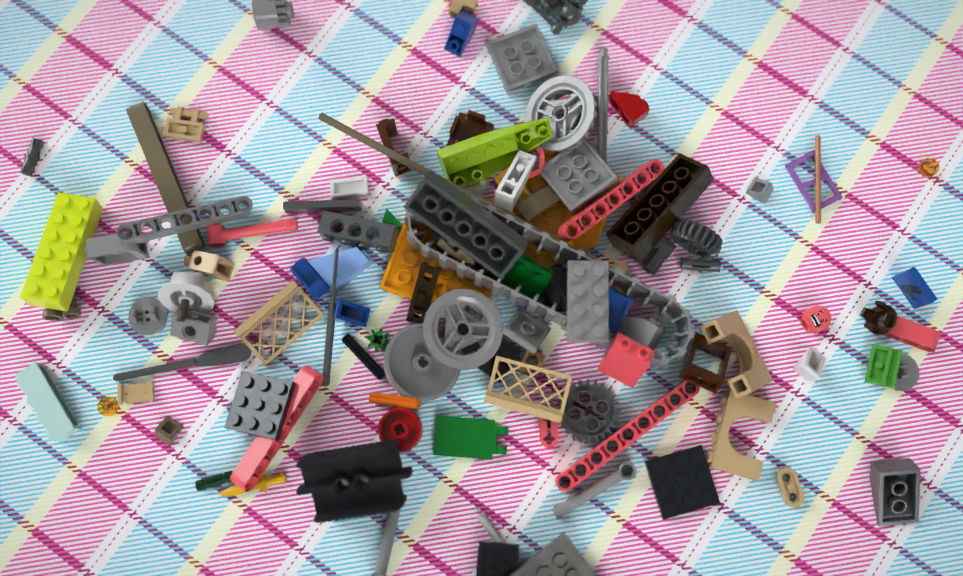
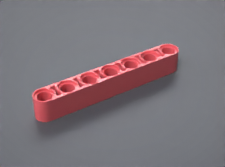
M654 159L639 166L558 228V237L562 241H570L580 237L655 180L664 171L663 163L658 159ZM582 217L585 219V225L581 221ZM567 228L571 230V236L567 233Z
M308 365L300 369L293 380L296 386L279 441L256 436L232 472L230 480L245 492L251 491L256 486L321 386L324 379L321 373Z

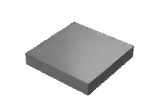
M519 308L504 327L502 333L535 354L551 328Z

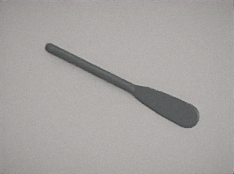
M339 248L335 250L332 298L328 305L323 364L324 379L322 382L324 387L330 384L335 327L334 313L336 309L334 300Z
M239 343L206 352L193 359L118 373L113 376V380L122 381L192 366L206 367L244 362L250 358L251 350L245 343Z

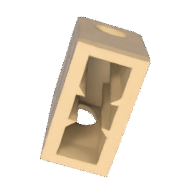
M197 250L192 255L187 254L184 258V265L188 266L190 270L226 282L230 281L235 264L220 255Z

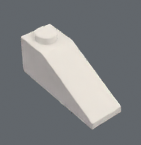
M521 150L518 151L495 191V205L507 211H513L534 166L536 156Z

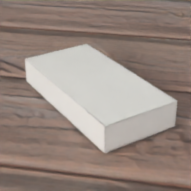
M360 176L330 180L331 198L342 199L369 196L368 177Z

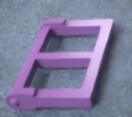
M812 150L786 164L785 168L812 213H815V203L806 188L815 184V178L802 184L793 167L810 158L815 163V150ZM821 163V180L825 179L834 194L833 197L821 203V209L841 200L843 196Z

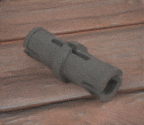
M32 138L27 153L24 154V163L19 173L32 177L37 162L40 161L39 156L45 143L44 141Z
M681 258L680 269L695 270L698 273L703 271L720 272L721 261L704 260L703 258Z

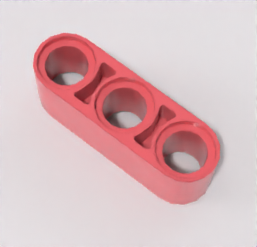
M897 316L894 327L882 335L927 352H935L940 332Z

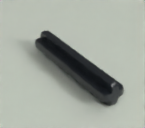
M350 334L342 338V342L378 380H382L386 376L385 371Z

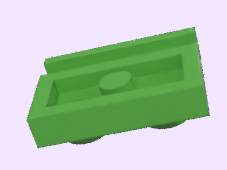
M872 344L864 382L894 389L903 350Z

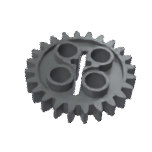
M589 379L586 380L584 385L579 380V386L577 387L572 383V390H569L562 419L564 423L561 425V428L567 427L566 434L572 432V439L580 436V442L584 438H587L588 443L591 442V438L598 442V436L606 439L604 433L612 434L609 428H616L617 426L613 421L620 420L619 417L615 416V413L621 412V410L615 409L619 402H613L612 400L616 394L609 395L611 388L604 390L605 383L597 386V380L594 381L593 385L590 384ZM582 392L588 393L590 401L582 403L579 400V395ZM575 401L585 408L591 406V411L602 416L604 420L601 421L591 414L585 416V411L573 405V402ZM604 402L607 405V411L604 413L598 412L596 409L597 403ZM576 409L580 412L581 416L578 420L570 418L569 413L571 410ZM594 419L597 421L598 426L596 430H589L587 428L588 420Z

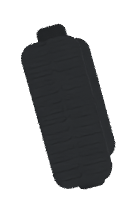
M398 439L384 440L339 449L323 450L303 456L296 464V467L301 468L304 484L300 485L296 492L297 495L312 494L316 510L314 522L326 523L396 512L401 509L407 500V496L403 494L400 480L410 478L413 470L412 467H402L398 448L400 441ZM360 477L367 478L368 483L363 482ZM341 480L347 481L348 486L342 484Z

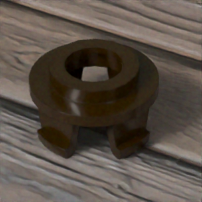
M875 301L877 306L872 310L864 307L860 316L866 320V324H864L866 329L873 334L882 335L894 327L897 321V313L894 308L886 305V303ZM884 315L881 321L884 325L879 327L877 322Z

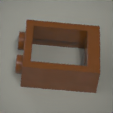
M696 332L694 338L688 343L687 353L684 357L679 378L716 393L724 383L732 347L718 341L708 344L705 336ZM696 349L721 359L717 374L692 363Z

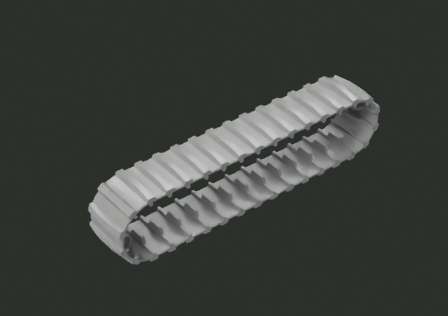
M474 196L470 197L528 240L529 243L537 246V254L543 249L555 255L556 257L553 261L555 263L559 258L565 261H602L598 258L594 260L586 256V252L580 249L576 251L568 247V243L562 240L558 242L549 238L550 234L544 231L539 233L533 230L532 225L526 222L521 224L515 221L514 216L508 213L503 215L497 212L496 207L492 205L487 207L479 203V199ZM406 210L404 220L409 229L407 231L408 242L413 249H417L422 254L424 260L428 262L434 261L446 271L450 269L456 272L457 276L463 280L468 278L474 281L475 286L479 288L485 287L491 290L493 295L497 297L501 295L509 299V303L513 305L519 304L526 308V312L530 314L535 312L543 316L544 321L548 323L553 321L560 325L562 330L567 332V317L554 311L557 303H554L550 309L536 302L539 294H536L533 300L520 294L519 291L522 287L520 284L514 291L502 284L504 277L495 281L485 276V267L477 272L467 267L468 263L463 260L462 263L451 259V255L445 251L444 254L433 250L434 241L431 240L426 245L421 243L420 240L425 237L424 231L418 233L417 230H413L418 228V225H423V222ZM609 267V287L613 284L625 290V295L629 296L631 293L641 298V306L643 307L648 302L659 307L660 316L667 312L673 318V320L668 322L669 325L676 323L678 333L674 332L671 334L674 341H678L676 348L671 344L665 347L668 350L667 355L669 358L665 359V355L661 356L660 350L655 351V359H652L649 365L651 370H660L665 368L669 361L676 362L681 360L687 353L686 347L689 341L694 338L695 330L691 329V313L689 309H684L676 301V297L672 295L666 296L658 292V288L654 286L648 287L640 283V279L634 276L630 278L622 274V270L616 267L614 269ZM608 329V343H596L595 347L601 350L603 348L610 349L614 342L609 339L611 330Z

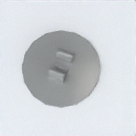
M904 353L901 356L896 384L893 389L895 391L911 389L919 378V368L916 361Z

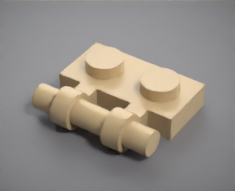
M171 107L169 114L175 115L174 119L167 118L163 136L170 139L202 143L206 125L199 121L200 119L207 120L208 113L201 112L199 109L186 110L184 107ZM189 117L191 121L183 120V118Z

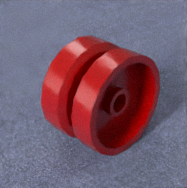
M394 408L382 416L377 432L380 441L398 439L400 441L398 446L399 452L412 450L419 444L423 434V426L421 420L414 412L407 408ZM402 426L405 432L399 434L398 428Z

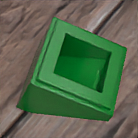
M386 209L382 222L395 225L401 231V223Z

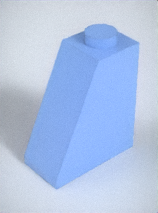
M357 247L339 252L336 294L371 265L368 260L371 257L364 249L360 251ZM335 253L309 261L331 289L333 285Z

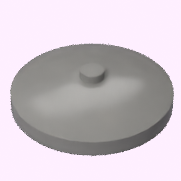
M416 323L404 327L391 338L385 349L383 364L389 383L400 395L417 398L421 402H427L447 394L456 384L460 375V369L445 366L432 356L423 339V323ZM438 327V335H439V333H440L441 330H442V329L439 328V327Z

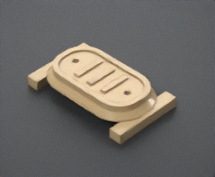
M149 381V384H128L123 387L122 384H117L118 405H123V402L139 403L147 402L148 400L149 403H153L154 381Z

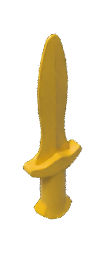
M282 472L278 476L266 478L263 474L252 490L263 489V492L266 493L268 486L278 483L285 484L287 477ZM237 485L221 491L220 495L234 496L246 492Z

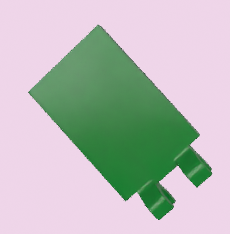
M436 415L433 455L492 460V454L506 455L507 447L496 446L497 434L508 435V427L495 426V420Z

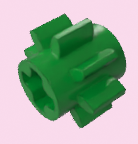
M382 328L376 333L374 330H371L372 336L366 337L371 341L368 347L372 348L374 346L375 353L379 349L385 351V346L389 343L386 338L390 335L388 333L383 335ZM376 337H379L380 339L383 338V339L381 340L382 344L379 345L378 343H375V342H376V339H375V338H376Z

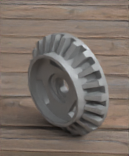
M568 75L551 78L540 85L531 96L525 111V122L548 118L553 131V137L539 145L542 149L549 152H563L565 149H573L575 144L579 145L582 142L581 139L584 136L587 137L589 135L590 127L593 128L595 124L593 122L594 117H597V112L595 111L597 102L590 87L581 79ZM571 95L568 99L557 100L562 96ZM560 110H564V116L561 119H558V112ZM582 114L581 119H580L578 125H577L576 128L574 129V127H575V125H576V123H577V121H578L580 115Z
M456 289L446 292L430 305L424 316L422 328L426 347L432 356L445 366L460 370L479 367L489 361L500 347L503 337L501 315L494 303L477 291ZM466 306L479 313L482 317L479 321L464 310ZM440 318H445L444 338L438 337V321ZM460 324H465L468 327L467 334L461 335L458 333L457 328ZM478 341L480 348L476 349V352L472 351L467 355H463L462 348Z

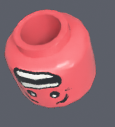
M816 305L802 313L800 322L805 331L816 334L830 326L832 316L827 308L824 309Z

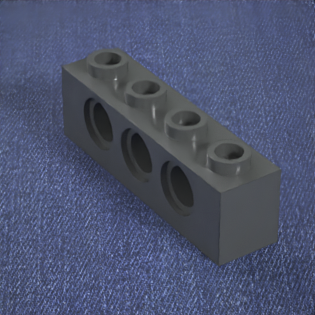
M324 210L317 230L323 237V240L329 242L339 240L340 243L351 246L352 243L358 244V247L363 249L372 247L381 253H387V251L394 252L399 235V229L395 225ZM344 226L343 230L337 233V229ZM361 230V234L355 237V232ZM375 234H380L377 240H372Z

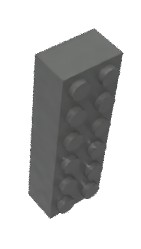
M433 170L426 174L403 207L500 279L505 276L522 255L529 242Z

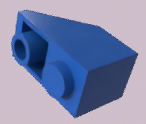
M465 11L455 17L444 49L461 57L474 35L479 18Z

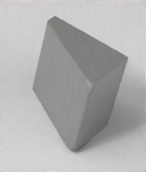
M754 177L746 194L766 204L774 188L771 182Z

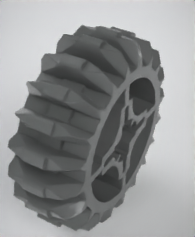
M682 219L672 229V240L679 247L696 256L707 259L715 258L722 248L723 240L719 234H716L715 231L697 221Z

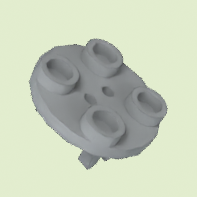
M144 297L137 300L131 306L128 320L135 332L142 335H153L166 327L168 312L158 299Z

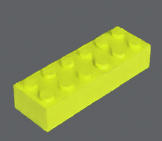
M58 192L20 298L29 306L68 312L87 257L85 253L86 239L94 237L103 211V207L96 198Z

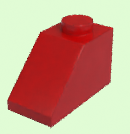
M612 91L608 96V102L629 128L645 118L650 111L647 101L641 99L639 95Z

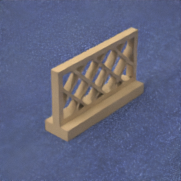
M292 280L233 332L266 366L322 318L324 314L299 285ZM298 292L304 297L303 306L292 305V297ZM290 300L289 305H284L287 301ZM280 307H289V318H277L278 309ZM292 307L303 308L302 319H291ZM305 308H314L319 315L313 320L305 319ZM266 319L274 320V331H262L263 322ZM277 320L288 321V332L276 331ZM291 321H302V329L298 333L290 332ZM251 332H259V344H251L246 337ZM262 333H273V345L262 344ZM276 333L287 334V343L275 345ZM261 346L273 347L272 356L267 360L261 355ZM275 347H281L275 352Z
M496 356L484 402L561 423L573 376ZM500 361L506 362L511 369L504 375H501L498 370ZM525 367L530 376L520 380L515 370ZM513 372L518 383L508 387L503 377ZM544 372L549 381L539 385L534 375ZM532 377L537 388L527 392L522 382ZM558 377L568 379L566 387L560 391L553 381ZM501 379L506 390L501 393L492 391L494 382ZM551 382L556 393L547 398L541 387ZM520 384L525 395L517 398L514 397L510 389ZM539 389L544 400L536 403L533 402L529 394ZM565 390L564 397H562L561 392ZM559 395L562 401L561 408L552 407L549 399Z

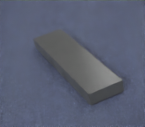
M359 199L283 202V209L287 214L320 213L323 210L329 212L362 211V205Z

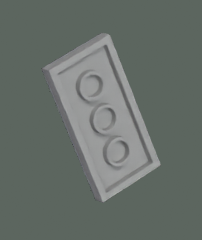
M568 260L566 342L608 343L609 261Z

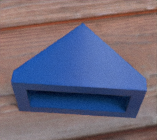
M338 299L334 319L337 322L366 327L370 308Z

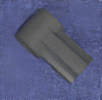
M663 237L654 246L641 267L646 272L655 275L665 259L667 260L675 250L676 245Z

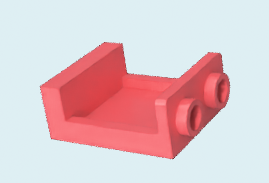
M618 333L609 351L605 352L597 370L633 388L648 369L655 351Z

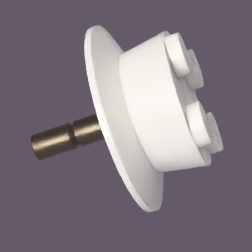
M176 271L173 273L170 283L163 285L158 292V299L163 306L173 312L179 309L177 322H185L188 309L206 314L214 307V298L209 292L210 285L204 278V274L200 272Z

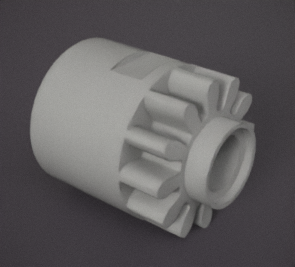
M252 0L253 17L258 30L290 27V20L294 18L291 1Z

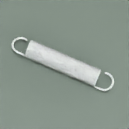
M484 512L477 515L476 517L492 540L504 543V540Z

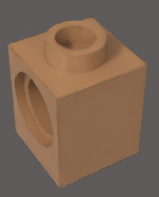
M537 349L535 354L526 350L522 362L527 363L529 357H534L538 361L537 366L541 367L546 355H543V351ZM525 367L519 368L518 372L530 376Z

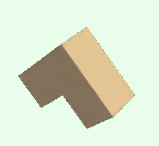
M453 0L448 9V15L455 18L463 10L474 14L478 6V0Z

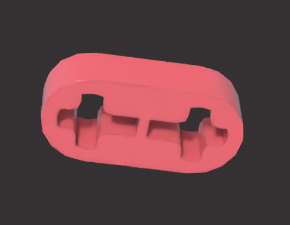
M540 418V442L544 447H553L558 442V423L551 421L550 428H547V422ZM547 430H550L551 437H554V441H551L550 445L547 444V441L543 440V437L547 436Z

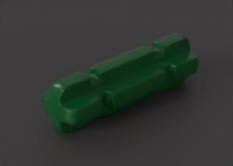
M233 471L197 480L195 482L197 491L225 484V482H232L230 477Z

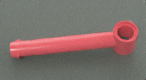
M289 219L224 229V225H210L207 227L208 246L213 248L223 247L226 245V240L298 230L297 220Z

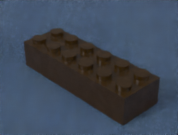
M679 153L606 233L611 245L640 263L714 181L709 166Z

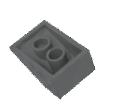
M911 458L870 461V483L878 526L919 523L921 469Z

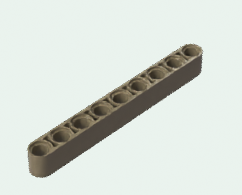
M143 101L126 108L167 212L171 213L190 208L148 106ZM187 217L181 219V221L185 224H189L192 222L191 219ZM199 229L177 234L186 255L193 254L195 250L200 251L206 248Z

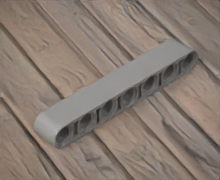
M240 196L124 223L117 228V240L121 245L130 246L245 218L250 214L253 202L247 196ZM245 204L248 209L242 210L238 205ZM225 208L229 211V214L224 215L219 210ZM208 213L211 217L203 219L200 214ZM187 217L191 219L192 222L189 224H185L181 221V219ZM163 222H169L172 225V227L166 229L163 228L161 224ZM143 227H150L152 231L150 233H143L141 229ZM124 231H128L132 234V236L129 238H123L121 236V233Z

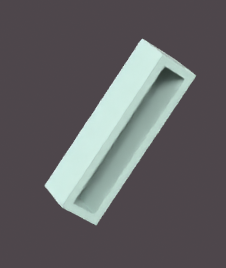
M34 362L14 375L17 379V386L26 394L27 403L34 408L37 413L35 415L36 419L44 425L46 429L45 434L51 441L62 442L82 429L44 364Z

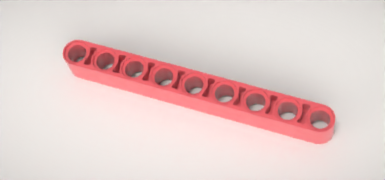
M685 380L680 382L559 473L555 478L556 487L562 491L571 490L697 395L700 387L690 383L693 391L688 393L685 390V385L690 382ZM671 394L678 398L676 405L670 402ZM656 406L662 408L663 413L660 417L654 413ZM641 417L647 421L645 428H641L638 424ZM625 429H629L632 433L630 440H626L623 437ZM609 441L616 443V450L613 452L607 449ZM595 452L601 456V460L597 464L591 460V456ZM579 464L585 467V473L581 476L575 472V468ZM563 476L569 478V485L565 488L559 484V480Z

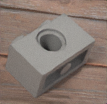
M179 309L172 314L170 336L196 342L199 345H208L214 339L217 324L216 316L188 309L185 322H177Z

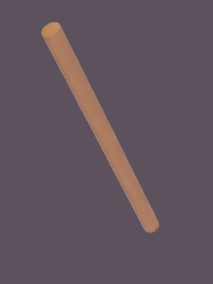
M819 135L815 136L816 224L821 223V136Z

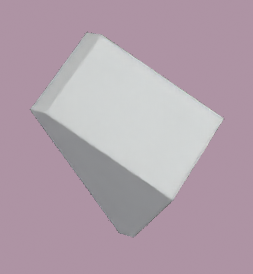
M810 346L793 370L807 381L816 380L821 376L826 357Z

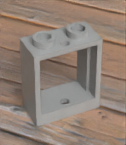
M130 232L121 233V236L123 238H129L132 236V234ZM117 234L86 239V255L103 266L149 258L147 241L124 246L118 242Z

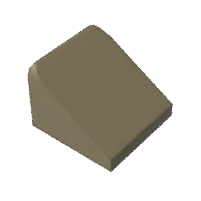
M166 416L155 429V437L171 446L184 425Z

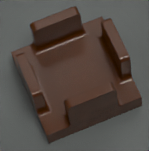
M468 110L467 114L459 112V115L455 116L449 131L450 137L447 146L493 131L494 124L487 122L486 116L471 110Z

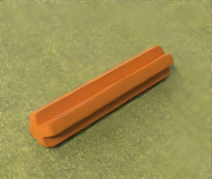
M376 392L369 394V402L411 409H419L421 404L420 399Z

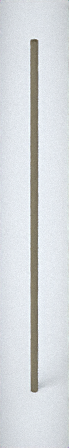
M322 112L320 113L319 120L416 172L426 176L430 171ZM444 178L450 184L460 189L461 192H463L469 198L471 196H474L479 199V203L487 207L489 205H492L496 207L497 212L503 215H506L508 213L514 216V220L521 224H524L525 222L528 223L527 221L513 215L512 213L498 207L497 205L483 199L482 197ZM532 225L533 230L539 233L543 232L542 229ZM550 234L549 238H552L558 242L561 241L557 237ZM568 244V247H570V248H572V249H574V250H576V251L579 250V249L573 247L572 245ZM586 253V256H588V257H590V258L596 260V258H594V257H592V256H590V255H588V254Z

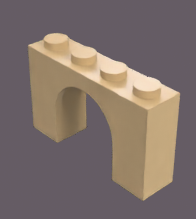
M737 310L700 326L708 344L723 340L733 348L737 355L740 367L739 373L727 380L736 399L752 393L773 381Z
M732 390L725 391V394H722L720 398L721 411L720 413L718 412L715 424H717L716 432H713L711 437V443H713L712 450L708 452L706 458L708 466L715 470L759 481L763 461L736 452L729 441V429L732 423L740 417L764 423L772 422L776 403L750 395H744L736 399Z

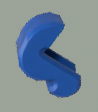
M301 258L290 267V271L314 299L318 300L330 290V286L306 258Z

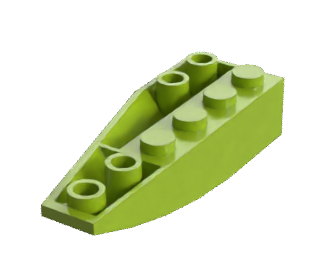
M548 118L490 131L436 150L445 178L465 188L490 178L510 165L519 150L528 153L553 137L550 121Z

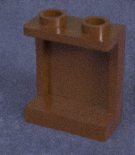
M394 118L383 119L379 124H376L382 145L394 150L389 138L398 135ZM407 152L401 154V155H403V156H405V157H407V158L410 159V157H409V155H408ZM387 156L395 177L413 171L411 168Z

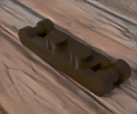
M422 261L406 318L407 322H424V316L432 303L442 267H433L429 263ZM425 274H432V278L426 277Z

